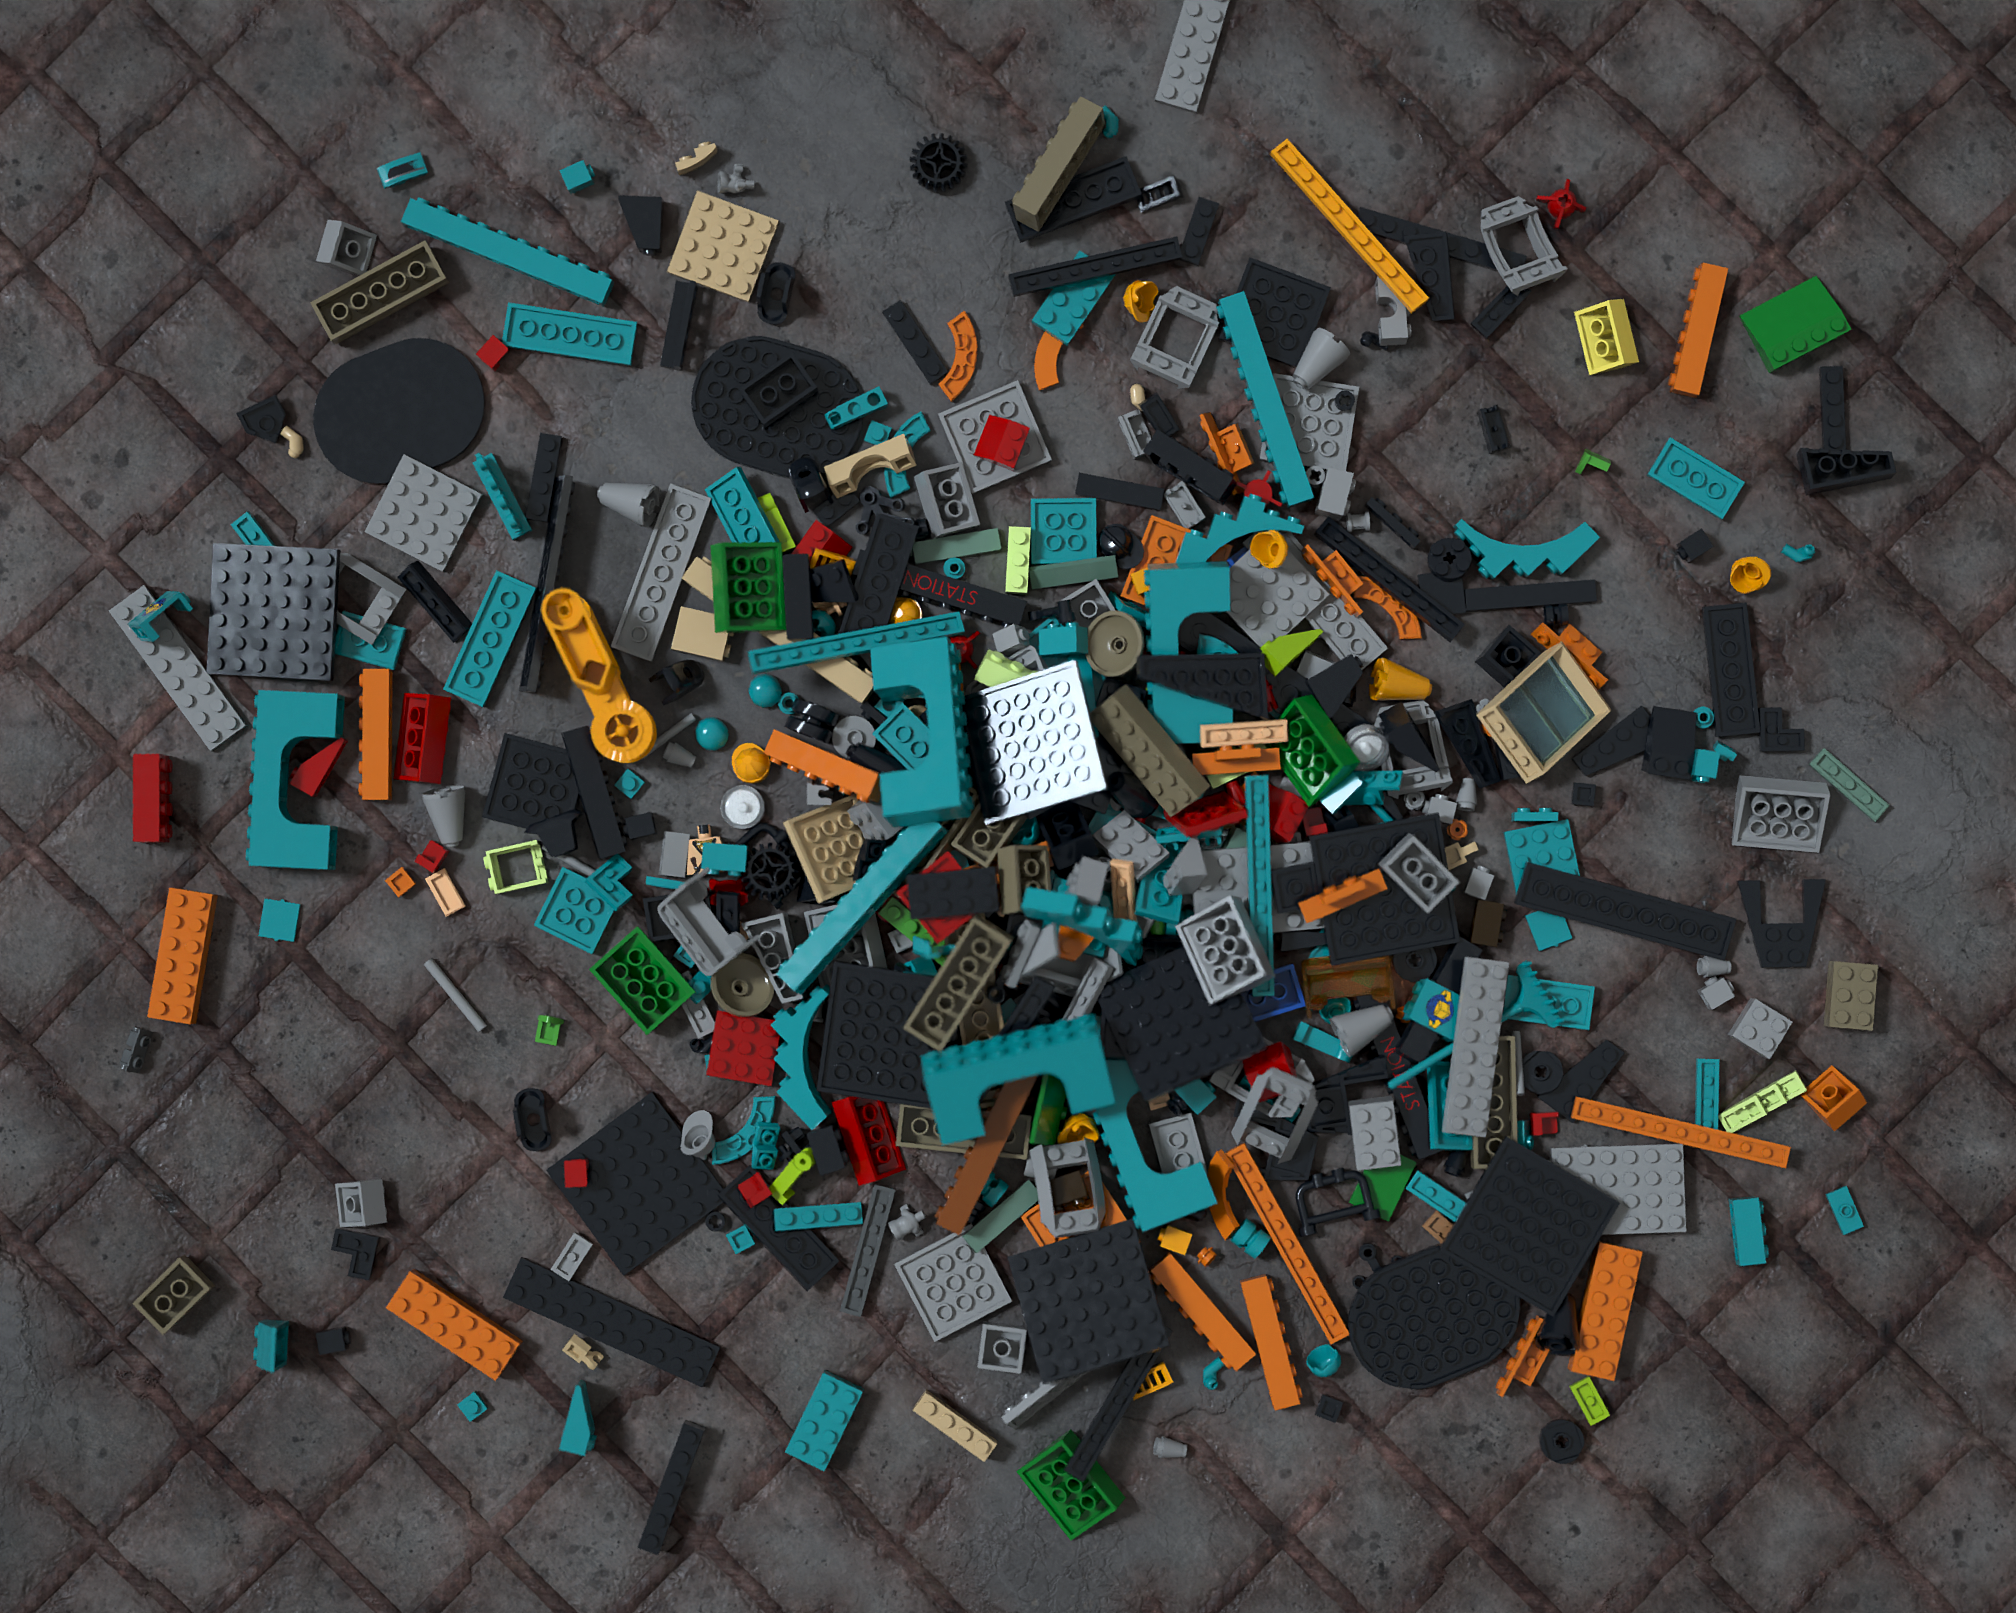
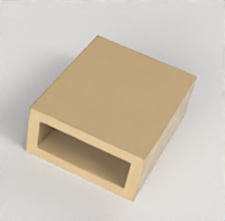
M681 606L671 649L724 662L725 657H729L731 645H728L729 637H733L734 633H715L713 613Z

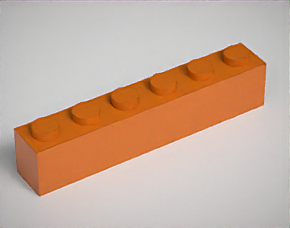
M1703 262L1699 268L1696 267L1692 280L1695 281L1694 289H1690L1688 301L1691 303L1689 310H1685L1683 322L1686 325L1678 338V343L1681 344L1680 351L1675 353L1673 364L1676 365L1675 372L1670 374L1668 385L1671 386L1670 392L1693 398L1700 394L1728 268Z
M363 669V674L359 676V685L363 687V696L359 697V707L363 709V717L359 718V730H362V739H359V752H362V761H359V774H362V783H359L358 788L359 796H362V800H392L393 670Z
M775 729L773 730L764 750V754L771 757L769 761L780 766L784 762L788 764L787 769L796 773L803 770L805 771L804 776L816 781L817 777L823 779L821 783L834 788V785L840 786V792L850 796L854 792L858 794L856 798L863 802L869 803L872 800L878 803L881 797L880 774Z
M1170 1252L1150 1268L1152 1272L1150 1275L1151 1279L1158 1286L1162 1284L1166 1288L1164 1294L1172 1303L1175 1300L1181 1306L1178 1309L1186 1319L1190 1317L1194 1321L1193 1328L1200 1336L1206 1335L1209 1339L1207 1344L1215 1353L1219 1351L1223 1355L1221 1361L1229 1370L1233 1367L1237 1371L1256 1355L1255 1351Z
M1263 1274L1240 1280L1273 1408L1276 1411L1300 1404L1299 1398H1302L1300 1385H1295L1293 1377L1297 1376L1294 1363H1289L1288 1355H1291L1289 1343H1284L1282 1334L1286 1333L1283 1321L1278 1322L1276 1313H1279L1280 1309L1277 1299H1272L1271 1292L1275 1291L1272 1279H1267V1276Z

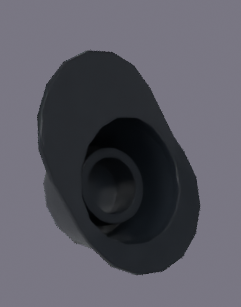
M1108 525L1099 534L1097 542L1100 551L1105 556L1115 555L1116 564L1119 568H1134L1143 559L1144 549L1142 543L1123 525Z

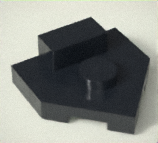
M277 394L236 413L246 433L277 443L286 416V412Z

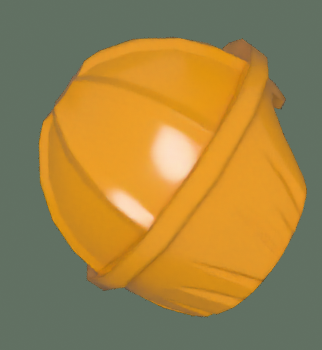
M1136 280L1125 290L1123 297L1124 306L1140 323L1149 321L1152 310L1155 308L1154 299L1159 292L1156 284L1151 281Z
M1269 530L1267 532H1260L1253 537L1250 552L1261 565L1266 568L1275 569L1283 564L1288 555L1289 546L1283 535L1276 530Z
M1758 557L1738 559L1732 565L1731 585L1736 591L1743 594L1757 591L1763 588L1770 580L1771 569L1764 560Z
M896 598L888 625L923 618L919 603L910 598Z
M744 743L734 750L732 766L736 776L741 781L756 784L762 782L768 776L770 759L759 746L753 743Z
M1083 1113L1071 1115L1064 1122L1062 1131L1057 1138L1058 1144L1083 1141L1084 1137L1094 1140L1095 1143L1099 1139L1096 1122L1092 1117H1088Z

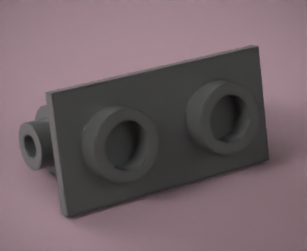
M135 1026L133 1030H130L126 1045L132 1046V1050L124 1049L120 1061L121 1069H124L126 1072L140 1073L147 1049L151 1043L152 1031L142 1030V1028Z

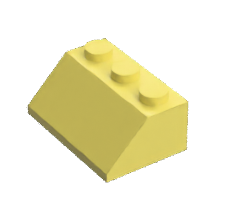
M1624 299L1608 300L1574 312L1589 375L1623 368L1639 362Z

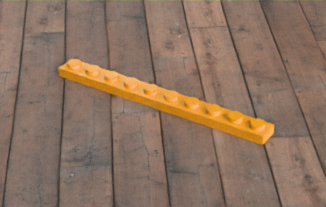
M1288 139L1270 152L1274 160L1411 314L1428 301L1429 297Z

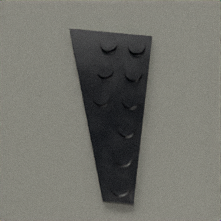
M1264 653L1140 655L1136 657L1137 679L1264 720L1268 719Z

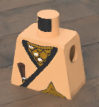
M710 825L697 826L698 839L689 840L687 875H696L704 870L701 869L703 842L723 844L720 836L711 837Z

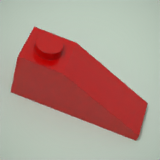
M344 738L338 739L302 763L299 768L295 767L290 775L292 780L289 784L312 797H317L347 745L348 740Z

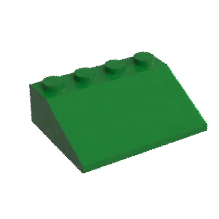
M1817 276L1739 316L1769 373L1852 330L1842 310Z
M721 542L710 545L715 633L786 630L782 543Z
M1307 695L1294 698L1278 718L1287 719L1288 742L1264 744L1267 748H1279L1280 767L1307 805L1311 807L1346 779L1359 765L1360 760L1314 696Z
M639 926L632 930L589 969L646 1035L652 1033L696 992Z
M1043 1073L1029 1143L1055 1145L1062 1131L1059 1128L1060 1119L1065 1120L1067 1107H1063L1065 1098H1068L1063 1081L1053 1074Z
M1072 1429L1057 1438L1016 1471L1070 1540L1111 1514L1126 1498L1097 1461H1095L1083 1482L1063 1471L1080 1442V1439Z

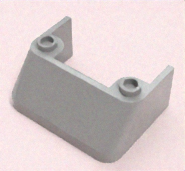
M708 867L684 882L658 905V914L700 971L707 976H711L749 948L760 936L757 934L749 941H746V938L738 932H732L730 935L726 932L703 901L707 897V887L700 879L710 871Z
M1052 923L1039 931L1018 981L1030 985L1035 976L1038 975L1055 985L1053 992L1074 997L1094 957L1081 953L1074 962L1057 958L1059 957L1056 924ZM1107 946L1101 960L1113 967L1107 980L1108 982L1122 975L1123 970L1121 956Z

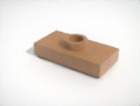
M1435 1210L1422 1227L1437 1241L1442 1243L1453 1224Z

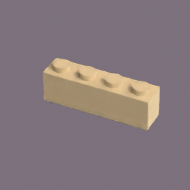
M927 1389L913 1407L914 1412L983 1462H985L997 1445L996 1439Z

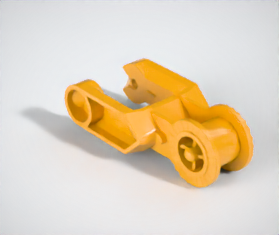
M560 588L553 590L545 597L542 603L543 619L574 683L579 689H582L594 714L591 736L595 747L602 755L619 763H633L643 759L651 752L657 739V727L654 718L648 710L631 700L621 679L622 673L619 664L588 602L570 589Z

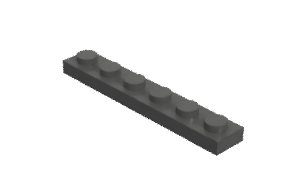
M874 1184L840 1312L859 1317L862 1315L896 1189Z

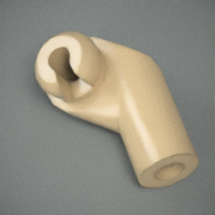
M1134 384L1130 389L1131 402L1141 410L1138 404L1145 400L1144 388L1140 384Z
M286 426L281 431V435L289 440L290 449L288 454L292 458H298L303 452V439L299 434Z

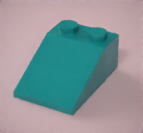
M261 1320L255 1326L254 1336L258 1338L257 1347L254 1348L253 1359L257 1360V1367L268 1372H275L287 1365L289 1321Z
M580 1380L575 1387L559 1450L585 1456L588 1451L591 1452L592 1448L594 1449L597 1436L594 1435L595 1426L586 1382Z

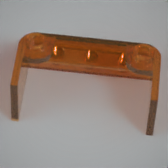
M1389 955L1333 966L1330 964L1329 956L1309 958L1301 963L1307 1018H1312L1311 1009H1323L1328 1004V999L1372 994V998L1380 1003L1390 1000L1391 1009H1396Z

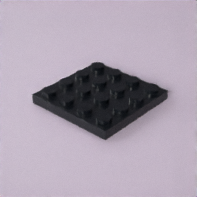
M1249 257L1236 294L1245 292L1266 357L1296 368L1316 329L1331 287ZM1222 329L1219 340L1232 344L1231 339H1226Z
M504 733L482 817L527 829L533 823L576 809L579 792L566 749Z

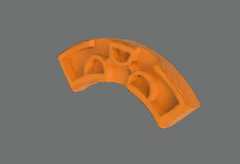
M965 311L947 323L955 340V359L949 373L938 385L951 402L962 393L969 383L977 360L976 334Z
M1044 332L1035 355L1034 370L1039 391L1059 384L1056 361L1063 343L1047 332Z
M1358 576L1364 584L1353 592L1354 598L1369 600L1384 608L1396 624L1399 640L1422 638L1420 624L1416 615L1368 577Z
M1221 1149L1214 1154L1208 1169L1207 1178L1217 1201V1204L1211 1205L1209 1208L1220 1234L1224 1240H1228L1240 1225L1232 1212L1229 1201L1226 1200V1188L1228 1187L1229 1177L1234 1165Z

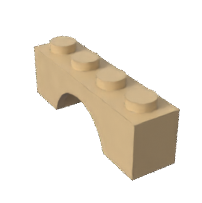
M902 434L827 465L824 469L831 490L836 498L856 491L861 478L875 468L886 467L896 473H900L917 464L911 445L905 435Z

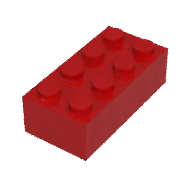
M133 754V842L169 843V838H172L173 830L172 825H169V816H172L173 808L172 803H169V794H172L173 787L172 782L169 781V773L172 772L173 765L168 755Z

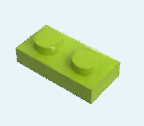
M1589 1376L1569 1386L1590 1426L1610 1416Z

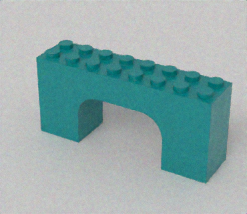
M1227 561L1148 564V570H1144L1145 586H1148V592H1144V601L1146 608H1149V613H1145V627L1150 635L1145 636L1147 652H1150V655H1178V629L1181 622L1188 615L1196 612L1230 611V571ZM1147 682L1148 695H1151V700H1147V710L1175 744L1200 743V725L1233 723V709Z
M947 636L870 648L873 690L884 702L911 698L926 699L930 741L928 757L917 768L880 774L883 817L894 828L971 817L974 803L972 796L969 795V788H972V780L967 771V767H970V758L966 754L965 747L968 746L969 742L967 733H964V725H967V718L962 710V704H965V696L960 686L963 683V674L959 670V663L962 661L960 650H957L955 643H952Z
M258 690V695H255L254 706L257 708V717L253 719L256 739L253 738L252 751L255 752V760L251 761V773L254 774V778L249 787V793L253 796L252 804H249L248 807L251 826L247 828V839H250V848L246 849V861H249V866L336 870L338 827L298 823L291 817L288 811L287 796L289 760L294 746L300 741L309 738L336 740L343 738L345 696L331 693Z
M1094 1014L1081 1015L1076 1019L1068 1021L1060 1020L1055 1024L1047 1026L1039 1025L1034 1029L1019 1030L1006 1036H994L989 1040L981 1042L973 1041L968 1045L960 1047L952 1046L944 1051H932L921 1056L923 1076L942 1145L986 1135L979 1103L981 1093L994 1084L1027 1076L1049 1073L1059 1077L1065 1085L1072 1114L1116 1104Z
M1105 1060L1116 1104L1095 1108L1097 1112L1093 1113L1097 1126L1102 1124L1104 1133L1101 1134L1105 1147L1110 1145L1112 1153L1109 1154V1158L1113 1167L1118 1166L1120 1174L1116 1176L1121 1188L1125 1186L1128 1195L1124 1197L1128 1207H1133L1136 1213L1135 1216H1132L1136 1228H1141L1144 1232L1217 1204L1202 1162L1170 1174L1156 1173L1145 1164L1126 1113L1130 1098L1140 1090L1126 1060Z

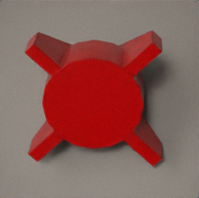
M1569 179L1565 180L1563 189L1556 190L1551 196L1538 195L1536 197V201L1547 203L1549 213L1556 218L1554 229L1559 228L1561 219L1568 218L1575 210L1585 212L1586 210L1585 206L1577 203L1576 195L1569 190Z
M1267 470L1262 480L1255 479L1248 482L1247 485L1239 481L1236 482L1238 486L1244 488V496L1249 497L1251 493L1262 497L1261 502L1266 503V505L1272 502L1280 507L1282 506V503L1272 499V488L1266 482L1271 471Z
M977 630L969 638L964 635L948 637L952 643H955L957 650L961 652L962 661L959 664L968 662L975 670L977 665L971 659L974 651L972 641L980 635L979 631Z
M711 878L709 885L714 892L710 896L711 904L716 906V893L721 890L740 893L741 907L748 902V894L744 893L748 882L742 883L741 878L737 881L723 880L720 882Z

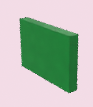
M1401 1154L1400 1166L1366 1169L1362 1172L1368 1181L1374 1208L1379 1209L1380 1218L1388 1222L1417 1163ZM1359 1182L1349 1200V1203L1353 1205L1364 1203Z

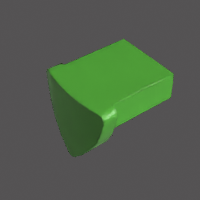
M1585 449L1575 472L1581 474L1587 463L1607 472L1611 465V460Z
M538 1015L537 1020L539 1022L535 1042L557 1046L561 1024H564V1020L550 1015Z

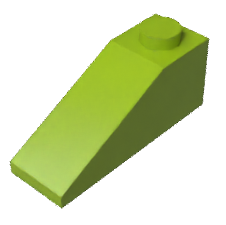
M1316 629L1279 636L1273 642L1268 640L1260 648L1262 653H1264L1265 667L1276 677L1310 647L1323 631Z

